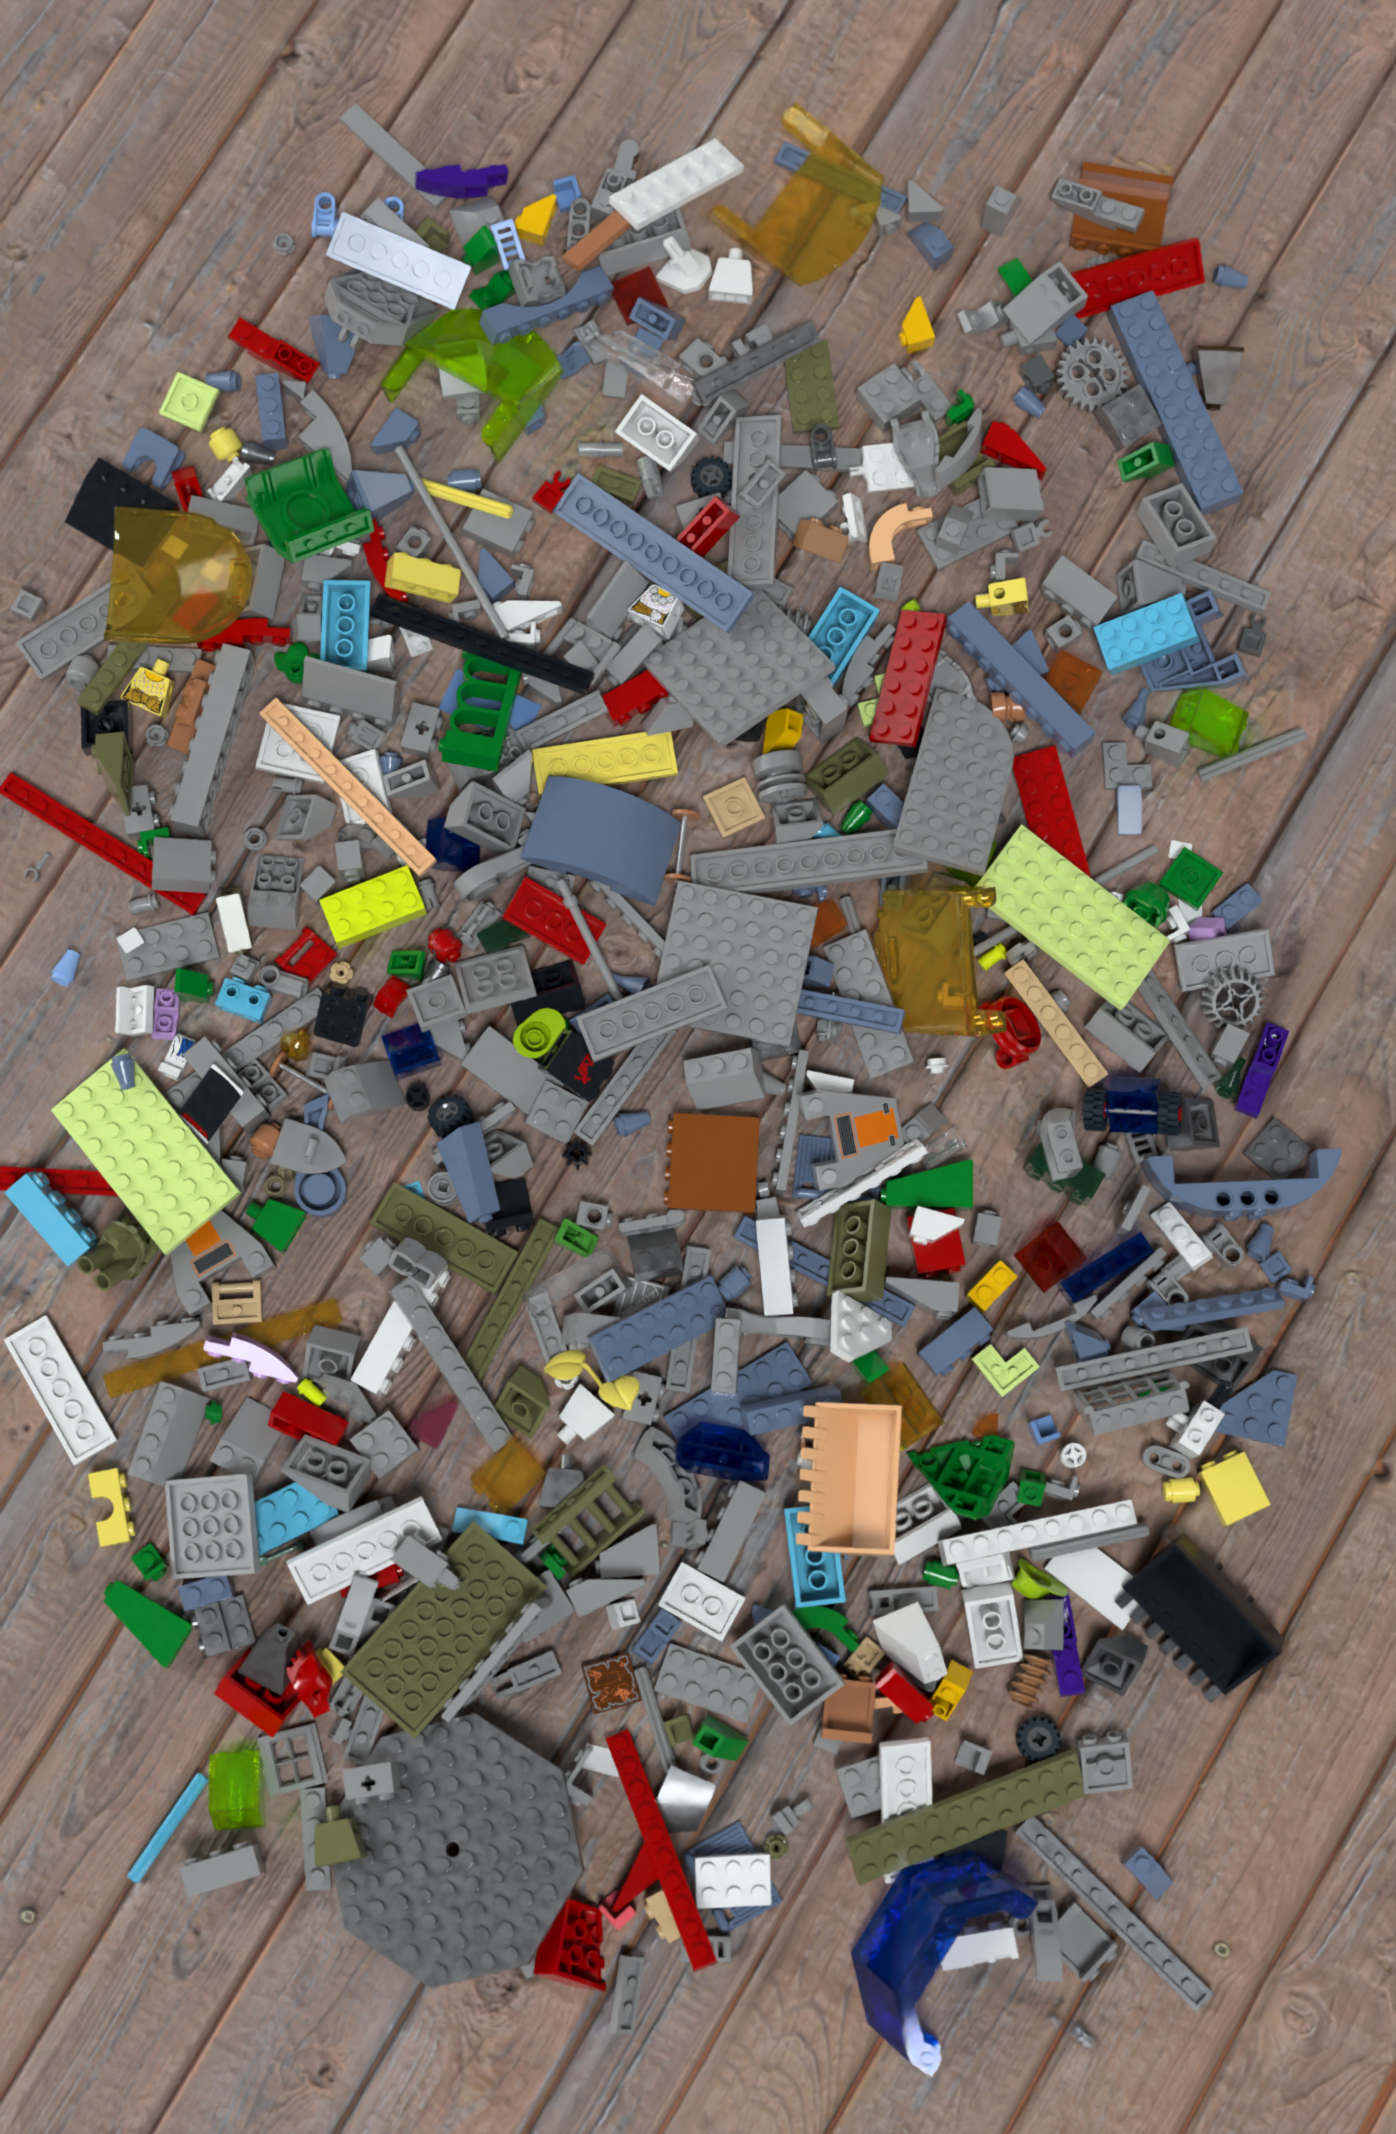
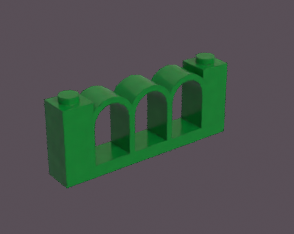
M463 651L462 658L466 659L463 665V684L457 690L456 710L450 716V730L447 729L445 738H440L438 752H442V762L498 772L522 672ZM476 672H488L509 677L507 685L478 680L471 675ZM474 697L502 702L500 711L471 706L464 701ZM463 724H476L496 728L493 738L460 731L457 727Z

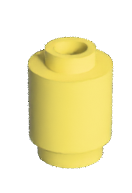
M1193 1477L1169 1479L1168 1482H1163L1165 1502L1170 1501L1172 1504L1195 1502L1196 1497L1200 1496L1199 1483L1194 1482Z

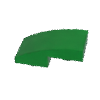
M1018 258L998 268L999 275L1010 289L1013 298L1018 296L1033 282Z

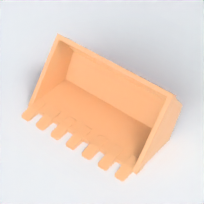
M816 1402V1406L805 1405L803 1415L815 1418L814 1427L803 1426L802 1437L814 1439L813 1449L801 1448V1459L812 1460V1470L800 1469V1480L810 1481L811 1491L799 1490L798 1500L810 1503V1512L799 1511L797 1522L809 1524L808 1534L797 1533L796 1544L808 1546L807 1551L828 1552L849 1556H894L902 1406Z

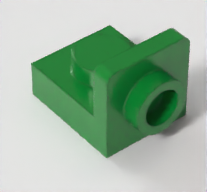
M962 389L958 390L956 394L958 404L953 405L947 411L945 423L948 427L955 423L959 424L973 415L974 401Z
M169 828L140 832L141 840H137L139 853L151 859L150 846H154V837L172 838Z
M1021 1468L1017 1502L1041 1506L1046 1486L1045 1473Z
M149 1543L131 1557V1560L144 1575L143 1578L146 1581L150 1582L153 1580L156 1582L166 1575L165 1569L169 1565L152 1543Z
M551 1543L538 1557L560 1580L566 1574L562 1567L568 1561Z

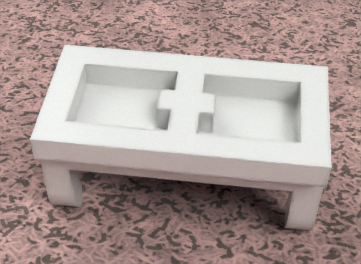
M234 457L232 464L212 488L206 491V497L230 504L245 486L244 478L253 475L251 467L247 463L241 464L239 459Z
M1009 1552L956 1564L962 1586L967 1587V1589L1015 1579Z

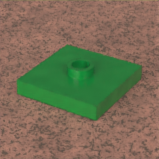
M1184 847L1158 885L1198 911L1224 872Z

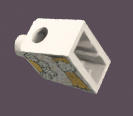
M651 585L629 607L628 612L634 623L642 627L647 624L656 634L669 639L684 611V606L681 600L657 585Z

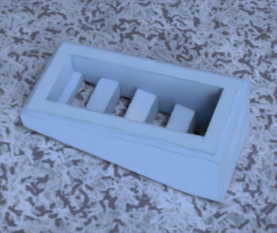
M513 219L490 225L497 243L503 270H508L513 261L507 262L506 257L518 254V258L514 260H525ZM510 227V232L498 235L497 230ZM513 237L512 241L501 244L500 239ZM515 245V250L504 253L503 248Z

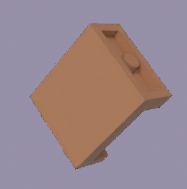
M839 1674L846 1684L824 1700L820 1738L872 1744L871 1732L877 1687L875 1683H872V1678L857 1676V1681L847 1680V1675Z

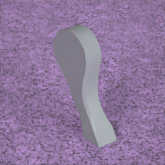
M524 846L482 862L462 874L453 885L463 902L468 903L486 898L494 893L505 880L532 865L533 863L520 859Z
M728 1307L726 1309L725 1318L742 1319L741 1335L743 1336L757 1333L805 1340L804 1344L815 1347H831V1320L809 1317L763 1316L751 1314L741 1309Z

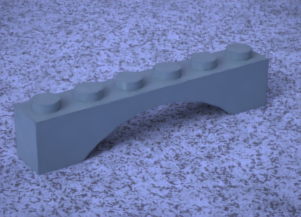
M600 265L582 272L573 288L562 298L552 303L534 307L513 306L502 303L483 310L479 323L492 345L499 342L506 343L517 335L524 336L535 328L547 327L551 322L558 319L565 320L573 313H583L591 306L605 304L609 301L614 287Z

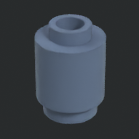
M473 468L451 471V476H447L448 486L466 492H473L481 488L479 470H473Z
M735 1266L719 1281L718 1291L728 1302L732 1299L735 1300L751 1285L749 1280L752 1277L743 1267L738 1269Z

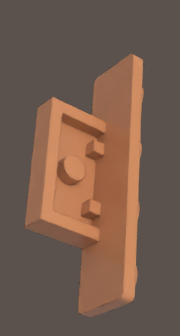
M200 659L196 660L189 682L184 688L183 699L176 710V718L166 744L167 747L184 754L189 753L190 740L195 737L197 731L195 729L196 719L202 715L204 709L202 707V699L204 694H208L210 689L208 685L211 672H215L216 666Z

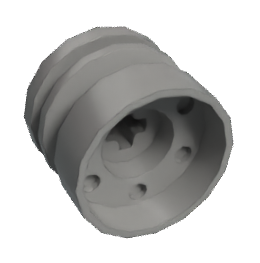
M795 750L776 751L764 754L753 760L755 778L763 780L757 784V790L760 791V802L767 804L784 803L807 794V785L804 784L805 776L797 774L803 770L800 752Z

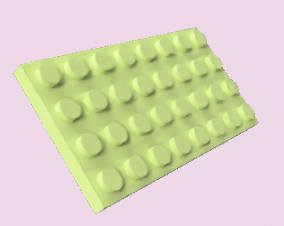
M1022 824L970 892L981 903L1120 1011L1128 1003L1170 942L1166 936Z
M123 1048L115 1056L130 1053L127 1049ZM110 1059L52 1108L51 1111L165 1255H169L241 1194V1191L134 1059L135 1088L121 1090L110 1065L112 1063V1059Z

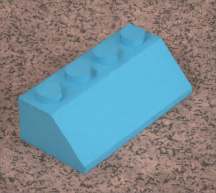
M324 580L320 660L367 672L371 581Z

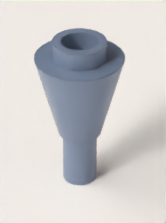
M1147 688L1141 689L1138 699L1122 718L1125 725L1130 729L1136 730L1140 724L1145 726L1146 701L1150 694V690Z
M385 752L384 756L379 757L383 775L399 770L403 759L398 758L397 753Z
M611 972L616 983L632 995L652 987L649 978L624 977Z

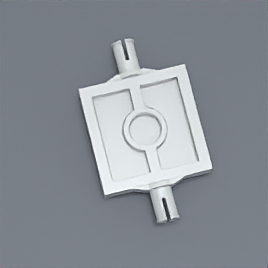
M893 443L862 446L861 466L848 467L849 477L863 475L867 486V493L911 489L914 487L912 479L909 478L904 465L896 455Z

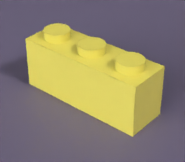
M395 552L387 562L385 587L451 603L458 596L461 570L449 564H438L427 558L419 559L411 557L404 552Z

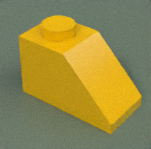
M552 194L524 207L522 214L517 215L515 220L518 238L544 246L557 208V195Z
M921 296L916 297L902 323L901 332L898 334L901 347L905 346L907 354L932 347L935 341V335Z

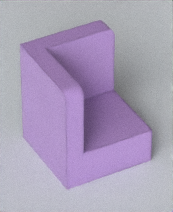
M1198 917L1189 926L1190 931L1188 932L1190 942L1227 935L1224 919L1215 917Z

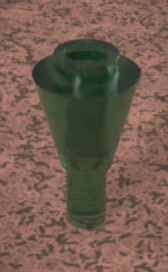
M1237 1057L1232 1069L1215 1085L1217 1094L1220 1097L1230 1099L1237 1096L1240 1072L1246 1063L1245 1059Z

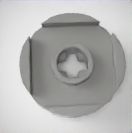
M1028 939L1022 944L1020 942L1005 955L1013 967L1023 960L1024 957L1030 960L1040 952L1038 951L1039 947Z

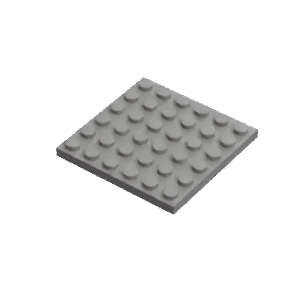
M760 588L749 589L756 596L730 634L704 617L665 643L643 662V666L720 749L836 670L834 663Z
M678 881L656 985L710 964L728 1010L686 1027L790 1047L818 907Z

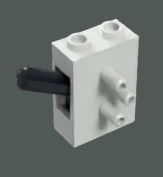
M1222 1380L1207 1402L1202 1401L1194 1405L1187 1416L1180 1413L1168 1417L1166 1425L1177 1432L1168 1446L1170 1449L1186 1456L1188 1460L1201 1454L1225 1415L1219 1409L1233 1390V1385L1229 1381Z

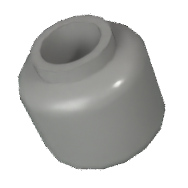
M90 655L75 656L66 671L69 685L80 691L85 690L100 667L96 663L95 658Z

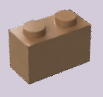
M812 517L809 521L801 519L791 545L824 559L840 563L849 540L848 536L841 534L843 529L832 525L826 528L822 526L823 521Z

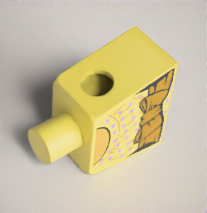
M1025 578L991 583L988 585L989 593L975 595L977 609L991 607L992 616L1029 614Z
M157 659L152 671L140 667L120 698L128 700L129 703L166 719L175 685L174 681L165 677L170 664Z

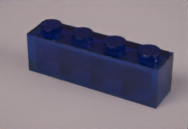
M1140 1231L1062 1281L1057 1287L1068 1304L1072 1306L1150 1256L1154 1250Z

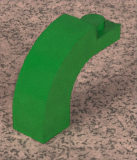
M820 1606L803 1607L791 1612L805 1631L812 1628L825 1629L832 1633L851 1653L859 1647L856 1643L859 1638L849 1628L846 1631L843 1629L849 1620L840 1613Z

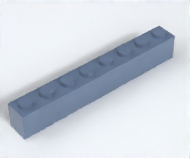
M969 601L947 618L946 631L952 639H957L962 644L963 650L978 661L980 668L992 675L997 686L1004 688L1009 693L1011 700L1025 710L1030 720L1036 721L1041 726L1042 732L1057 743L1059 750L1063 754H1068L1073 758L1093 742L1095 731Z

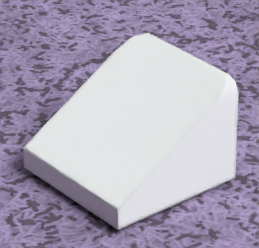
M635 1598L606 1606L612 1630L641 1622Z

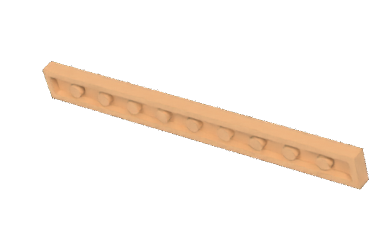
M277 698L259 713L419 877L437 862L432 854Z

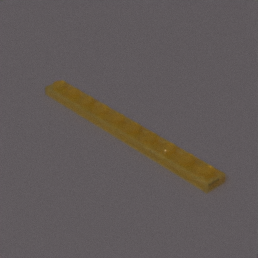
M333 1298L234 1331V1333L247 1336L269 1347L311 1333L314 1325L329 1327L341 1323L342 1318L336 1300ZM233 1332L216 1338L231 1341ZM204 1341L105 1374L103 1379L109 1398L114 1399L158 1384L160 1381L164 1382L197 1371L198 1368L230 1360L231 1357L208 1355V1351L203 1350Z

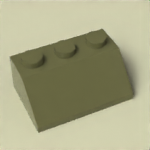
M856 737L805 774L806 780L804 784L807 785L819 803L835 815L844 810L852 801L860 798L871 787L879 784L889 775V772L879 753Z

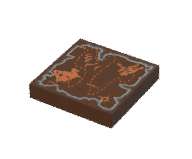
M629 1653L581 1666L594 1715L642 1701Z

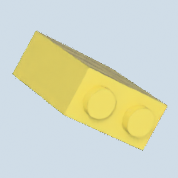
M1236 1450L1224 1455V1461L1218 1464L1213 1460L1202 1465L1203 1471L1197 1473L1223 1527L1271 1505L1245 1452L1238 1454Z

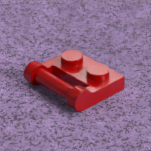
M306 926L301 931L300 937L281 957L278 955L274 962L286 973L308 979L309 987L338 955ZM309 940L314 943L293 967L288 964Z

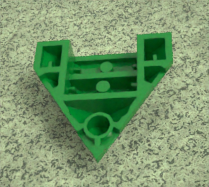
M989 1435L984 1436V1440L971 1443L966 1440L930 1448V1451L916 1454V1451L907 1453L908 1458L954 1514L977 1520L990 1514L1009 1477L1015 1441Z

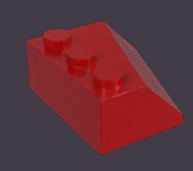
M568 1899L552 1923L553 1925L544 1941L541 1942L537 1949L533 1974L568 1986L606 1991V1984L602 1982L601 1969L605 1968L604 1958L600 1956V1944L603 1942L602 1912L597 1908Z

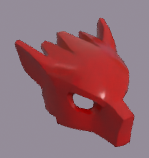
M309 1640L306 1641L300 1650H296L297 1657L290 1658L293 1665L287 1666L286 1670L294 1688L299 1693L297 1697L308 1707L313 1717L316 1718L321 1714L331 1711L328 1697L331 1692L333 1678L329 1669L315 1654L314 1647Z

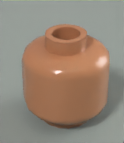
M271 1123V1125L261 1124L250 1138L251 1151L261 1159L272 1158L282 1128L275 1123Z

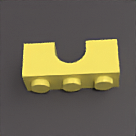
M118 1468L88 1474L92 1498H108L114 1507L109 1519L96 1522L100 1547L105 1548L133 1542L132 1536L136 1535L134 1522L129 1520L128 1512L132 1511L130 1498L125 1497L124 1488L128 1486L126 1474L121 1473V1469Z

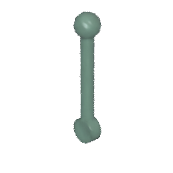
M299 1540L296 1545L269 1557H260L259 1565L264 1567L269 1561L294 1550H302L306 1547V1542Z

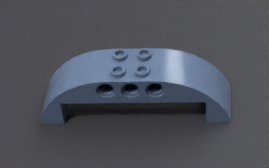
M1341 1148L1317 1149L1307 1157L1309 1178L1175 1184L1173 1155L1148 1156L1141 1165L1142 1171L1153 1189L1165 1201L1170 1202L1174 1207L1182 1211L1203 1217H1224V1221H1236L1238 1217L1248 1216V1220H1260L1262 1216L1288 1211L1302 1204L1319 1191L1331 1178L1341 1157ZM1265 1197L1270 1199L1271 1204L1266 1202ZM1241 1198L1247 1201V1205L1242 1203ZM1216 1199H1220L1223 1202V1206L1219 1205Z

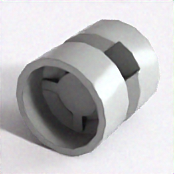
M439 1172L430 1178L428 1192L436 1205L450 1207L458 1202L459 1198L448 1172Z

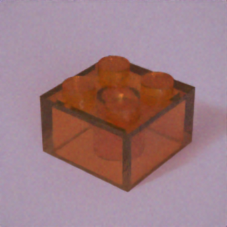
M1062 650L1045 681L1080 716L1096 688L1103 671Z

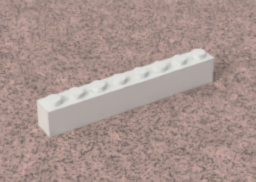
M1132 1499L945 1539L938 1542L942 1564L947 1566L1137 1524Z

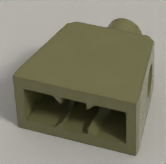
M340 1805L325 1808L327 1823L315 1825V1867H325L367 1858L368 1854L355 1818L342 1819Z

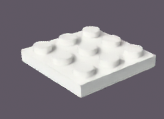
M282 703L333 754L341 716ZM266 723L255 768L325 785V781Z

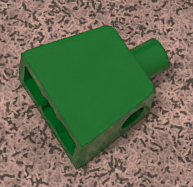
M271 1199L267 1201L264 1208L251 1202L245 1213L256 1220L252 1229L283 1255H285L307 1218V1214L304 1211Z

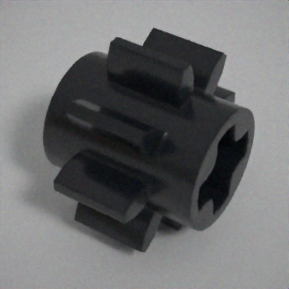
M575 1140V1145H565L568 1153L562 1154V1158L569 1159L566 1164L567 1167L574 1165L576 1170L579 1171L580 1165L589 1166L586 1157H591L592 1153L585 1151L588 1146L587 1143L581 1146ZM575 1150H579V1153L582 1154L579 1160H575L574 1156H570L574 1155Z

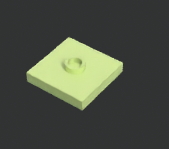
M177 372L159 414L202 433L220 390Z

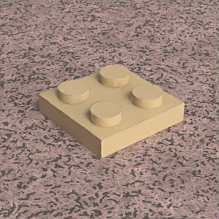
M745 777L703 796V801L723 840L765 820V816Z

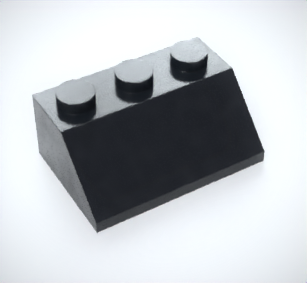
M572 960L531 970L537 996L510 1003L517 1026L540 1009L550 1008L563 1014L575 1012L586 1007Z

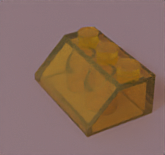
M905 1363L882 1375L860 1391L867 1404L902 1406L900 1452L945 1423Z

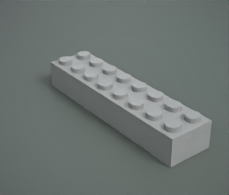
M224 643L221 650H217L215 656V664L217 665L215 672H211L208 685L210 689L208 694L203 696L202 707L204 709L202 715L196 719L195 729H197L195 738L190 740L188 751H190L189 759L183 763L182 773L184 776L182 782L177 783L175 790L177 799L175 804L170 806L168 815L177 832L202 839L205 838L256 666L250 650Z

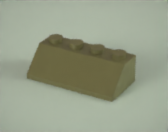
M873 1199L843 1204L835 1212L827 1297L832 1298V1294L839 1290L858 1302L883 1300L891 1208Z

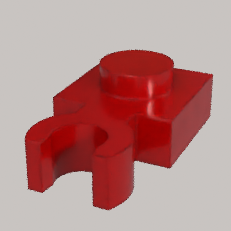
M560 471L554 474L552 484L545 481L532 498L534 503L552 514V511L564 495L562 490L568 489L571 484L570 478L563 483L558 481L562 476Z

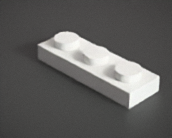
M1170 1202L1150 1215L1151 1220L1192 1271L1213 1258L1212 1253Z

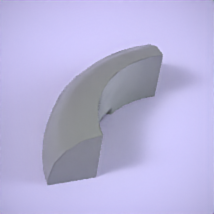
M650 1427L640 1439L633 1457L644 1463L659 1480L666 1498V1519L683 1523L701 1519V1489L697 1487L694 1477L696 1472L687 1456L684 1457L675 1447L676 1443L660 1430Z

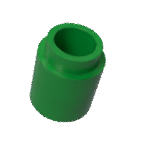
M927 1560L922 1579L927 1580L928 1584L950 1590L951 1586L956 1587L959 1572L956 1571V1566L954 1565L943 1566L940 1561L933 1560L932 1562Z

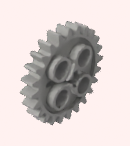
M1095 337L1091 343L1085 338L1082 341V345L1077 340L1074 343V348L1069 345L1066 348L1067 353L1063 352L1060 355L1062 360L1056 363L1061 368L1055 371V375L1061 377L1055 382V384H1062L1058 392L1066 393L1063 400L1065 401L1070 398L1072 400L1071 407L1076 403L1079 404L1078 411H1081L1084 407L1087 408V413H1090L1093 408L1097 410L1123 394L1121 390H1125L1128 387L1123 383L1129 379V376L1123 374L1129 369L1126 366L1122 367V363L1126 359H1119L1117 357L1121 351L1113 352V344L1108 348L1105 347V340L1097 344ZM1088 356L1096 357L1097 364L1091 363ZM1072 370H1077L1081 377L1075 378L1072 375ZM1094 373L1095 377L1090 378L1089 374ZM1103 373H1109L1112 381H1107ZM1087 387L1095 390V396L1088 394Z

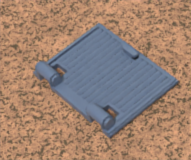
M799 1134L792 1198L815 1200L833 1189L818 1190L815 1187L811 1167L813 1163L835 1159L831 1138ZM802 1182L814 1184V1188H802ZM880 1185L868 1189L871 1191L870 1196L861 1195L856 1200L848 1201L845 1204L873 1199L878 1201Z
M740 1821L681 1853V1856L695 1880L694 1856L701 1854V1856L756 1853ZM771 1881V1905L729 1907L734 1916V1919L729 1922L722 1912L728 1907L710 1908L724 1935L783 1901Z

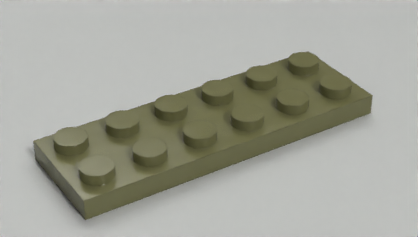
M395 1182L391 1185L369 1223L400 1242H403L405 1238H412L420 1242L426 1250L433 1251L442 1256L451 1271L494 1295L519 1254L516 1250Z

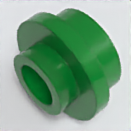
M211 1400L210 1405H206L205 1420H209V1424L214 1425L221 1422L222 1404Z

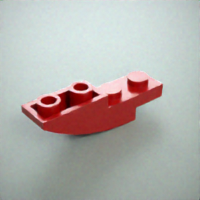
M239 317L228 335V339L247 350L248 355L289 377L307 384L320 363L281 339L280 341L274 339L241 317Z
M372 519L374 532L370 533L371 542L363 544L372 576L385 596L408 603L406 592L385 587L389 554L387 547L382 548L381 540H385L383 526H378L377 520Z
M268 618L231 621L215 626L196 636L198 648L206 652H214L216 649L221 650L223 643L245 649L246 642L255 646L263 645V643H272L276 647H285L286 644H292L293 634L290 628L270 627Z

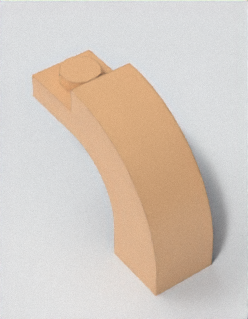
M907 503L891 508L879 518L872 530L868 547V560L871 571L880 569L882 562L894 564L893 538L904 529L931 523L933 518L931 508L916 507L908 512Z

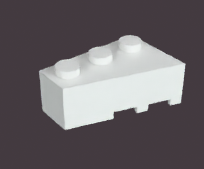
M1003 1920L988 1923V1928L979 1929V1926L975 1925L964 1928V1933L955 1934L954 1930L939 1933L940 1937L934 1939L940 1969L945 1971L969 1967L983 1962H997L998 1959L1011 1957V1959L1019 1958L1013 1927L1009 1924H1003Z

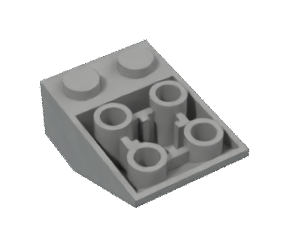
M1059 261L1037 277L1006 305L1002 311L1028 344L1031 345L1083 309L1088 295Z
M510 723L498 772L447 763L459 791H461L473 781L481 785L492 780L493 777L524 754V751ZM487 727L469 733L494 738L496 728Z
M258 854L247 907L249 926L296 930L302 893L299 885L303 882L305 858Z

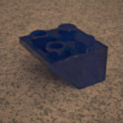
M447 816L428 820L426 849L437 860L431 868L441 871L466 872L479 864L480 845L446 829L444 825Z
M419 1023L381 1036L397 1081L442 1065L430 1030L422 1032Z

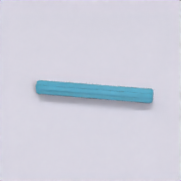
M197 1773L128 1873L127 1877L135 1883L140 1882L207 1784L208 1778L205 1775Z

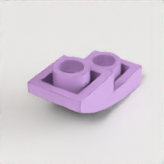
M157 988L154 1003L153 1033H151L152 1039L174 1040L177 1035L181 1001L175 994L174 989Z

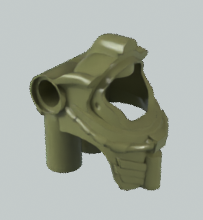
M124 1217L121 1222L112 1221L102 1232V1238L97 1246L79 1257L77 1265L84 1274H91L99 1269L101 1272L96 1274L95 1284L100 1290L107 1291L122 1280L129 1281L136 1278L155 1256L158 1246L139 1222H134L128 1217Z

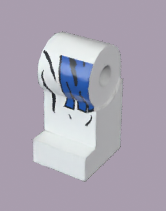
M178 1033L164 1061L161 1062L158 1068L160 1074L181 1082L189 1066L188 1061L182 1054L194 1046L197 1041Z

